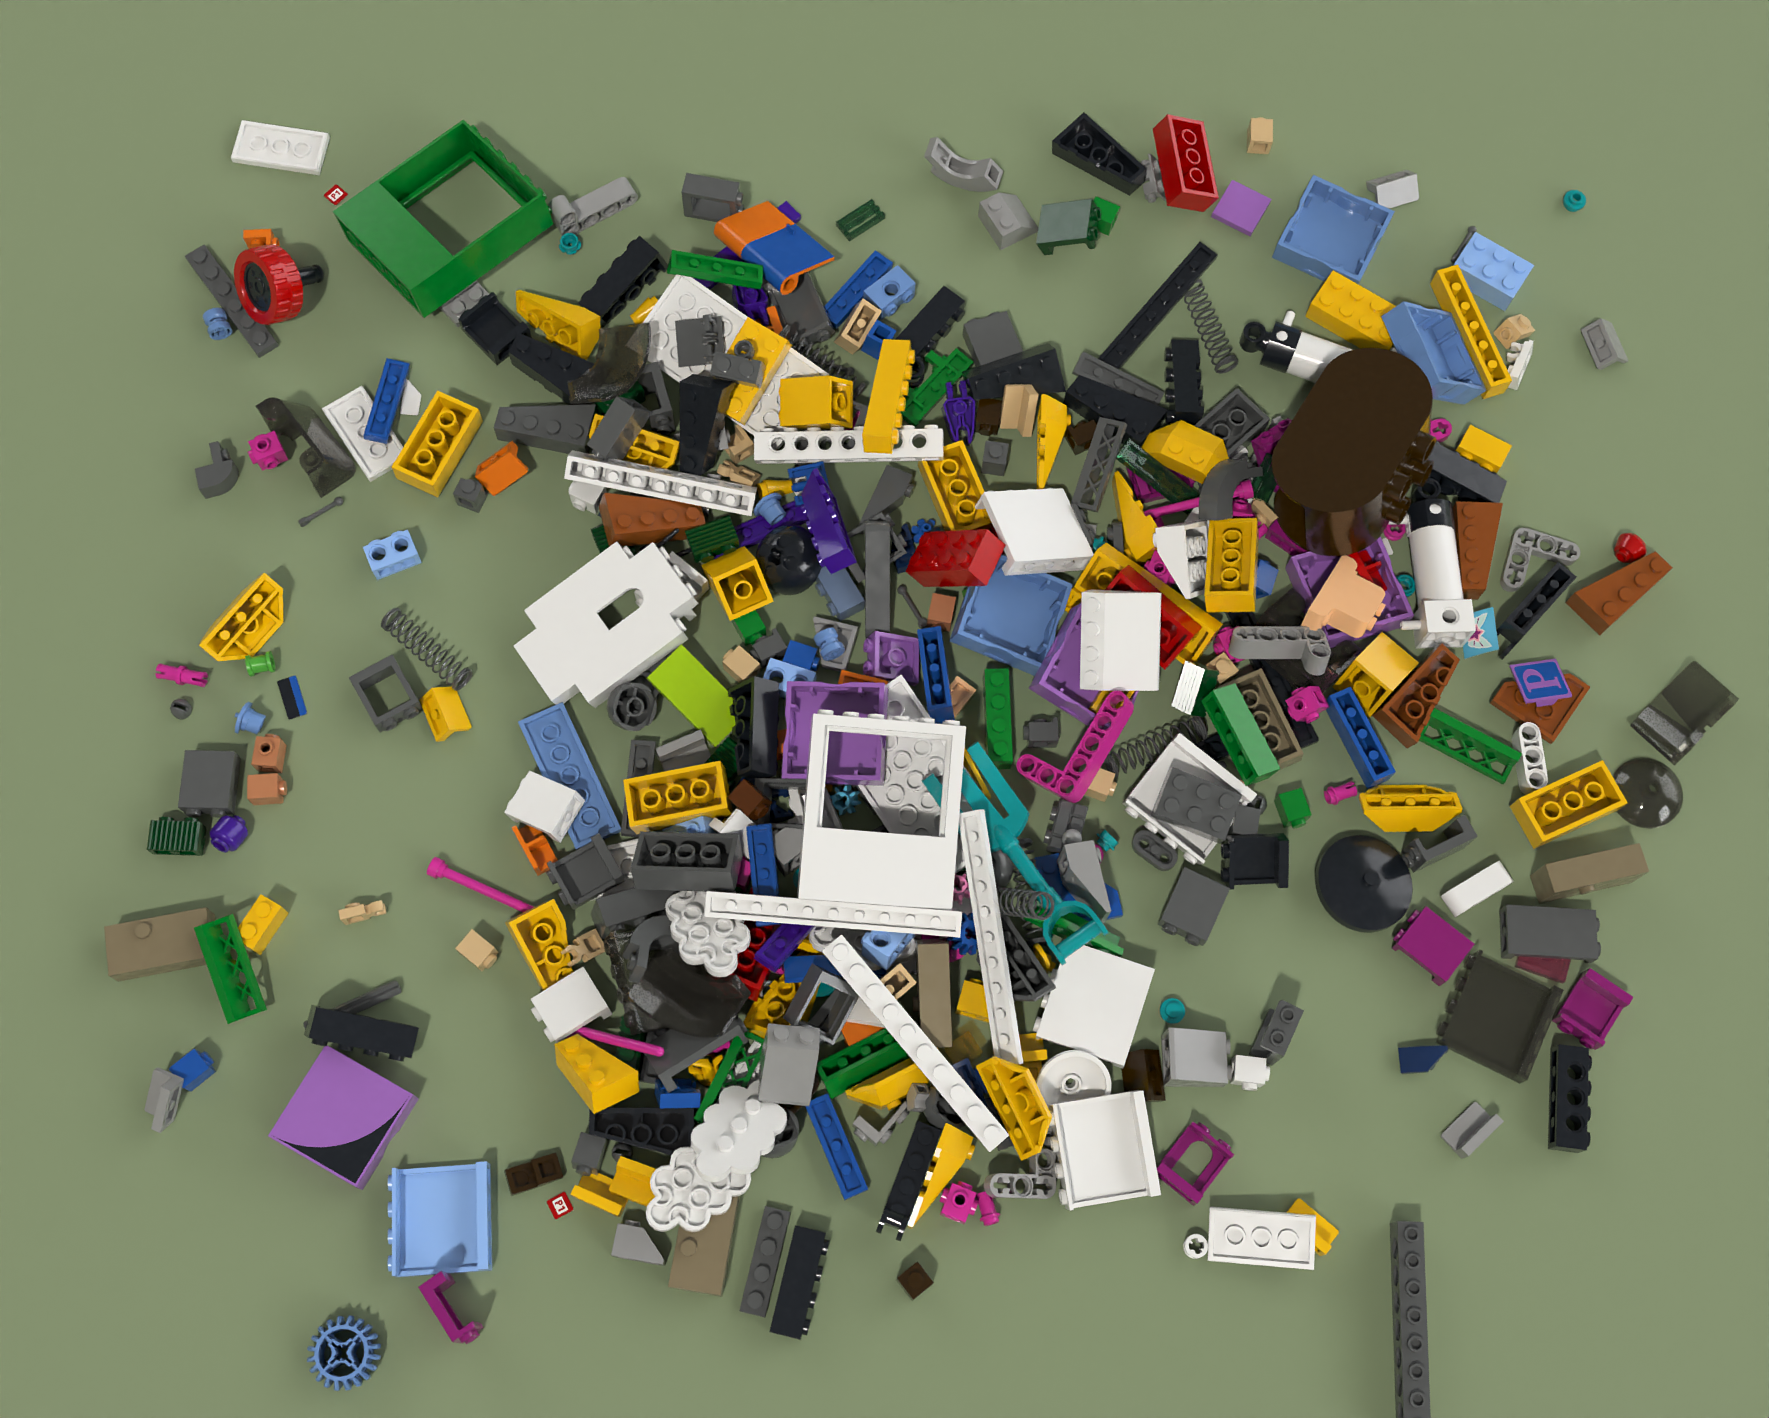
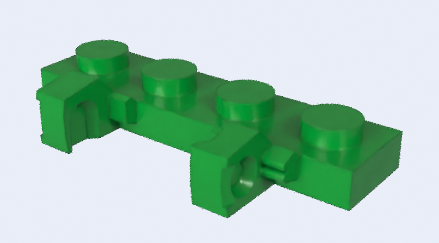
M957 348L948 357L945 355L940 357L933 350L925 356V363H930L933 370L929 378L919 388L916 387L913 390L909 387L908 396L904 395L906 405L905 411H901L902 419L908 424L916 427L946 395L945 383L951 382V385L954 386L963 377L962 372L969 370L973 366L974 362Z

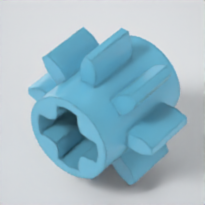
M845 785L844 789L841 786L835 787L836 794L830 795L834 808L839 810V815H844L847 811L850 814L855 813L854 806L861 804V801L858 800L859 791L851 790V785Z

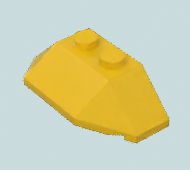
M594 415L589 438L592 437L604 417L603 415ZM642 428L623 461L668 469L675 463L680 441Z
M1182 420L1151 432L1139 451V455L1201 484L1204 483L1208 473L1217 463L1229 459L1223 439Z
M262 573L242 590L216 619L199 643V646L217 661L245 659L247 655L253 657L283 623V588L266 573Z
M1376 785L1366 792L1359 794L1363 813L1384 832L1434 831L1462 813V806L1457 793L1446 792L1440 788L1428 785Z
M909 1058L845 1090V1095L847 1099L880 1110L887 1107L890 1111L902 1104L901 1100L907 1097L906 1095L912 1083L928 1084L929 1080Z
M995 1056L976 1065L1021 1161L1040 1153L1052 1115L1030 1070Z

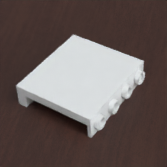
M1063 488L987 491L981 495L974 506L975 509H986L999 540L1006 545L1004 552L1008 559L1002 566L1005 576L1080 571L1086 568L1094 555Z
M1178 733L1122 804L1126 806L1125 811L1135 819L1140 817L1145 821L1144 826L1154 834L1160 833L1165 837L1164 842L1173 849L1179 848L1184 852L1183 857L1193 865L1196 863L1200 865L1204 864V859L1217 843L1151 816L1168 770L1174 767L1241 794L1242 797L1239 805L1242 806L1252 802L1257 794L1181 733Z
M1084 945L1065 958L1066 964L1062 966L1060 963L1058 970H1052L1050 979L1056 988L1050 994L1044 995L1041 1007L1045 1008L1042 1018L1037 1016L1033 1031L1037 1032L1036 1039L1038 1040L1041 1038L1073 1050L1089 1052L1097 1058L1111 1062L1114 1066L1123 1069L1155 969Z
M1143 1090L1048 1105L1052 1115L1049 1127L1052 1126L1053 1137H1050L1052 1152H1056L1058 1163H1054L1056 1178L1061 1180L1062 1189H1059L1058 1193L1060 1203L1065 1205V1209L1074 1210V1208L1142 1196L1152 1197L1161 1195Z

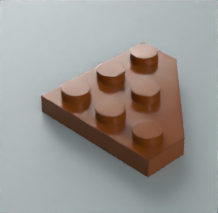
M1570 673L1563 674L1572 697L1558 699L1553 705L1537 707L1536 702L1525 704L1516 682H1504L1490 704L1521 725L1526 722L1536 724L1539 727L1541 738L1552 744L1590 689V686Z

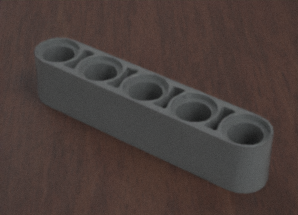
M865 521V638H868L874 631L890 633L889 521Z

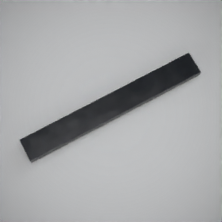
M1199 242L1098 359L1120 370L1217 259L1218 254L1202 242Z
M1225 612L1232 628L1237 626H1260L1253 612ZM1249 659L1254 671L1262 668L1301 749L1317 743L1319 739L1311 724L1306 723V721L1296 722L1288 713V705L1285 700L1292 697L1293 689L1278 660Z

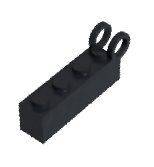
M945 286L935 294L895 339L910 340L911 350H915V362L910 364V366H912V371L918 373L912 374L911 379H920L915 383L909 382L910 388L920 386L924 380L925 366L923 357L936 348L937 341L941 337L945 338L950 332L955 321L959 322L965 314V300Z
M1559 562L1496 630L1497 637L1501 634L1511 642L1499 656L1500 659L1503 660L1576 579L1577 576Z
M917 1121L878 1224L877 1233L881 1234L885 1224L899 1230L896 1240L901 1241L942 1130Z

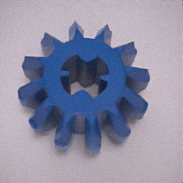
M962 913L960 937L946 938L947 941L954 942L951 949H959L960 955H966L967 952L970 955H974L978 950L973 913L968 915Z

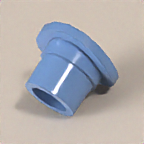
M772 493L763 497L755 506L753 514L755 516L761 515L770 525L778 523L786 516V512L779 502L782 496L779 493Z
M247 702L242 707L240 713L236 712L234 716L237 718L235 733L238 734L240 730H246L258 735L266 716L254 711L251 708L253 703Z

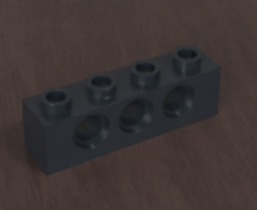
M1562 1044L1550 1048L1548 1149L1580 1153L1586 1151L1590 1145L1591 1136L1590 1132H1587V1122L1591 1118L1588 1096L1591 1094L1592 1085L1591 1081H1588V1071L1592 1067V1057L1589 1056V1048ZM1568 1068L1574 1070L1576 1074L1575 1080L1569 1077L1567 1073ZM1567 1093L1574 1096V1105L1568 1102ZM1567 1118L1574 1122L1575 1128L1573 1131L1566 1125Z

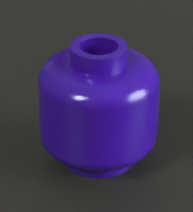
M237 815L232 817L222 816L210 830L211 844L224 853L236 851L248 836V830L245 827L246 822Z

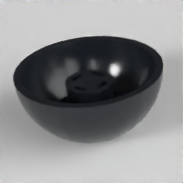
M785 525L773 529L761 540L755 558L769 589L782 595H796L807 590L816 581L821 565L816 556L819 550L817 551L812 543L811 538L814 535L810 531L800 526Z

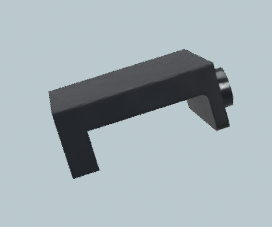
M491 292L488 296H483L474 307L465 310L458 319L462 331L497 366L509 357L508 351L518 333L532 338L529 327L523 321L520 323L498 301L494 292Z
M1284 833L1226 836L1225 844H1221V857L1224 859V867H1221L1220 874L1221 881L1230 890H1234V885L1274 883L1278 888H1288L1289 840Z

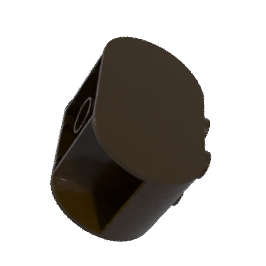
M1380 348L1355 349L1337 356L1326 366L1280 438L1272 455L1273 476L1279 486L1274 500V513L1278 516L1277 522L1282 531L1299 547L1324 556H1344L1367 548L1381 536L1389 521L1397 525L1403 521L1411 504V499L1406 497L1411 485L1415 484L1423 487L1428 480L1434 466V461L1428 458L1436 443V437L1430 435L1433 394L1427 376L1412 360L1394 351Z

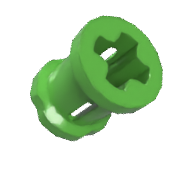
M271 651L266 652L265 655L255 657L245 656V664L250 677L255 676V673L275 672V662Z

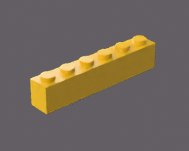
M1459 265L1437 270L1430 285L1441 309L1451 312L1458 326L1468 353L1487 390L1481 394L1482 398L1486 399L1503 394L1512 382V379Z
M883 339L862 433L864 452L892 454L894 444L899 442V430L897 428L902 427L901 411H905L906 405L904 395L908 396L909 382L907 380H911L912 366L910 364L915 362V350H911L910 340Z

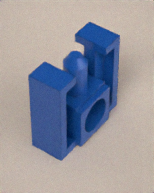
M823 461L788 469L789 481L804 476L806 478V481L794 483L791 486L792 491H803L812 470L818 468L828 484ZM794 496L795 507H801L804 504L802 496Z
M673 1078L678 1088L668 1093L660 1079H655V1096L660 1109L700 1108L701 1093L699 1089H696L695 1078Z

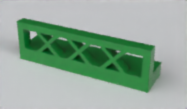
M672 250L667 274L761 289L763 266Z
M1436 708L1433 709L1430 719L1419 739L1424 744L1501 784L1506 782L1512 767L1519 761L1522 753ZM1428 726L1436 729L1440 738L1432 740L1424 734ZM1455 739L1459 741L1462 749L1453 751L1449 748L1446 740ZM1476 750L1480 752L1484 761L1476 763L1471 760L1469 751ZM1499 762L1506 766L1502 776L1493 771L1490 763Z
M1038 901L1035 908V914L1038 912L1041 906ZM1043 907L1037 916L1043 914V912L1045 911ZM1068 913L1058 919L1052 933L1066 939L1089 921L1073 913ZM1023 917V919L1043 928L1044 920ZM1111 932L1105 936L1101 933L1085 944V946L1118 957L1122 956L1124 951L1123 948L1118 946L1120 937Z
M231 914L194 927L227 1024L267 1010L234 915ZM225 922L229 929L228 937L223 934L220 925ZM231 948H234L238 954L237 961L231 956ZM240 971L245 974V985L240 982ZM248 996H251L255 1002L256 1008L250 1010L247 1001Z
M747 1028L748 1031L744 1033L747 1040L749 1038L761 1044L757 1054L747 1057L744 1050L745 1044H743L739 1036L734 1037L694 1117L695 1122L699 1124L704 1123L705 1110L717 1103L720 1093L724 1088L732 1085L737 1086L740 1082H743L741 1087L747 1088L760 1062L763 1038L750 1033V1029ZM741 1052H742L744 1058L738 1060V1058H739V1056H740V1054H741ZM754 1059L750 1066L748 1061ZM746 1062L748 1068L746 1077L735 1080L732 1072L734 1066ZM731 1075L732 1081L726 1083Z

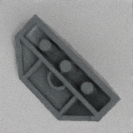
M1000 914L1014 1001L1035 1002L1054 990L1056 986L1009 917ZM978 952V953H977L976 961H977L978 964L980 965V958H979V952Z

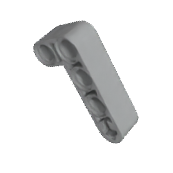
M620 177L569 203L564 195L556 196L549 202L548 206L552 210L551 218L561 235L563 236L566 233L576 235L630 207L637 201L638 195L627 178Z
M1307 626L1237 627L1233 630L1228 648L1229 654L1237 659H1301L1304 669L1309 674L1316 676L1325 673L1331 655V649L1324 631L1320 628L1316 631L1310 630Z

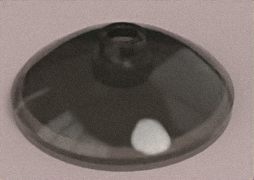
M1635 758L1625 762L1614 772L1612 777L1628 802L1617 811L1624 820L1637 827L1652 829L1668 824L1678 815L1683 803V790L1678 777L1668 766L1651 758ZM1649 785L1655 787V792L1650 790Z

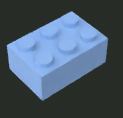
M1477 232L1473 234L1454 265H1459L1473 294L1503 311H1506L1534 267L1530 262Z

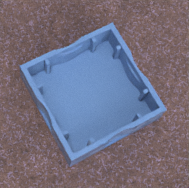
M1313 175L1300 199L1294 216L1289 220L1277 243L1272 258L1324 282L1334 270L1359 285L1395 211L1366 198L1355 196L1342 187Z
M1403 301L1382 316L1397 353L1416 363L1427 376L1432 388L1433 399L1465 405L1487 391L1468 353L1463 337L1451 312L1427 309L1421 305Z
M1001 555L987 586L967 587L949 641L1035 676L1055 639L1056 628L1064 613L1073 584L1047 573L1005 576L1002 566L1008 558Z

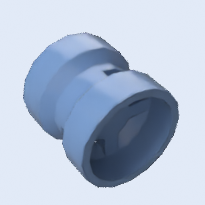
M212 308L203 314V320L208 326L207 331L211 339L221 340L231 335L232 328L229 322L226 321L227 315L224 309Z
M835 628L824 629L814 636V641L821 648L820 653L825 661L838 658L845 652L843 644L837 639L838 634Z

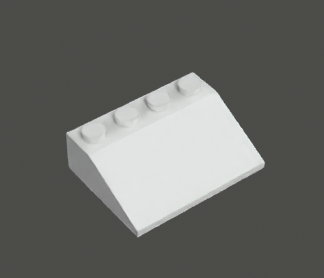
M1207 520L1177 523L1155 528L1156 532L1153 533L1154 547H1157L1159 556L1185 599H1191L1204 594L1208 547Z
M1093 589L1082 592L1080 689L1099 691L1159 690L1161 593Z

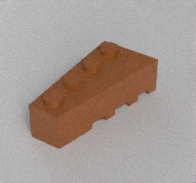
M604 493L599 504L609 547L616 541L622 547L651 544L652 542L658 543L676 528L679 529V532L669 541L686 540L685 530L706 523L701 506L678 501Z
M1456 501L1452 507L1464 599L1478 600L1486 590L1503 503Z
M1655 551L1580 589L1565 603L1597 634L1601 635L1673 567Z
M1443 643L1430 651L1372 716L1407 749L1417 744L1434 707L1441 698L1440 695L1443 689L1447 686L1460 659Z

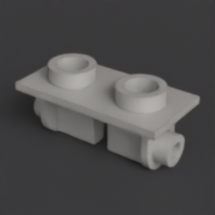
M1149 153V160L1141 161V164L1146 168L1145 182L1150 180L1143 184L1145 199L1149 203L1155 202L1158 197L1166 201L1159 160Z

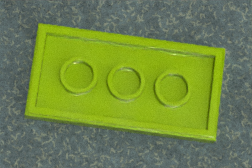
M682 644L646 678L697 730L701 729L703 736L714 748L735 726V716L730 715V706L733 705L732 697H728V691Z

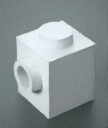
M573 481L568 493L575 508L597 514L602 496L607 491L606 487Z
M1235 1055L1231 1059L1232 1078L1230 1084L1242 1085L1243 1090L1256 1091L1257 1087H1262L1265 1081L1269 1080L1270 1067L1266 1066L1267 1058Z

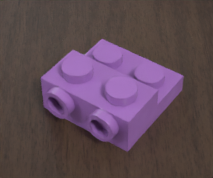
M874 631L865 639L863 651L867 653V661L863 665L864 675L889 682L902 675L908 685L916 686L919 683L918 638Z

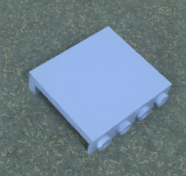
M484 1161L469 1165L413 1169L392 1168V1175L388 1176V1190L392 1191V1201L388 1202V1217L392 1218V1228L388 1229V1244H392V1255L388 1256V1271L392 1272V1276L436 1275L440 1271L449 1274L492 1271L491 1164Z

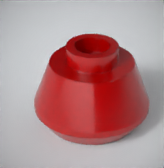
M1623 533L1616 542L1614 548L1615 556L1623 563L1635 562L1645 557L1646 544L1639 536L1633 533Z

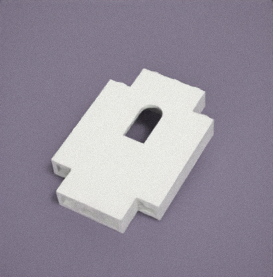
M616 541L524 610L536 629L513 646L554 704L561 702L564 704L581 692L587 702L596 708L609 698L611 692L617 686L633 681L688 640L684 633L687 628L679 618L684 615L688 621H691L697 616L692 610L699 604L694 598L697 593L689 582L684 584L681 580L684 575L677 565H670L668 559L671 557L663 546L658 548L652 542L634 556L627 546L622 547ZM632 589L641 591L643 594L641 607L609 630L598 613L627 591Z

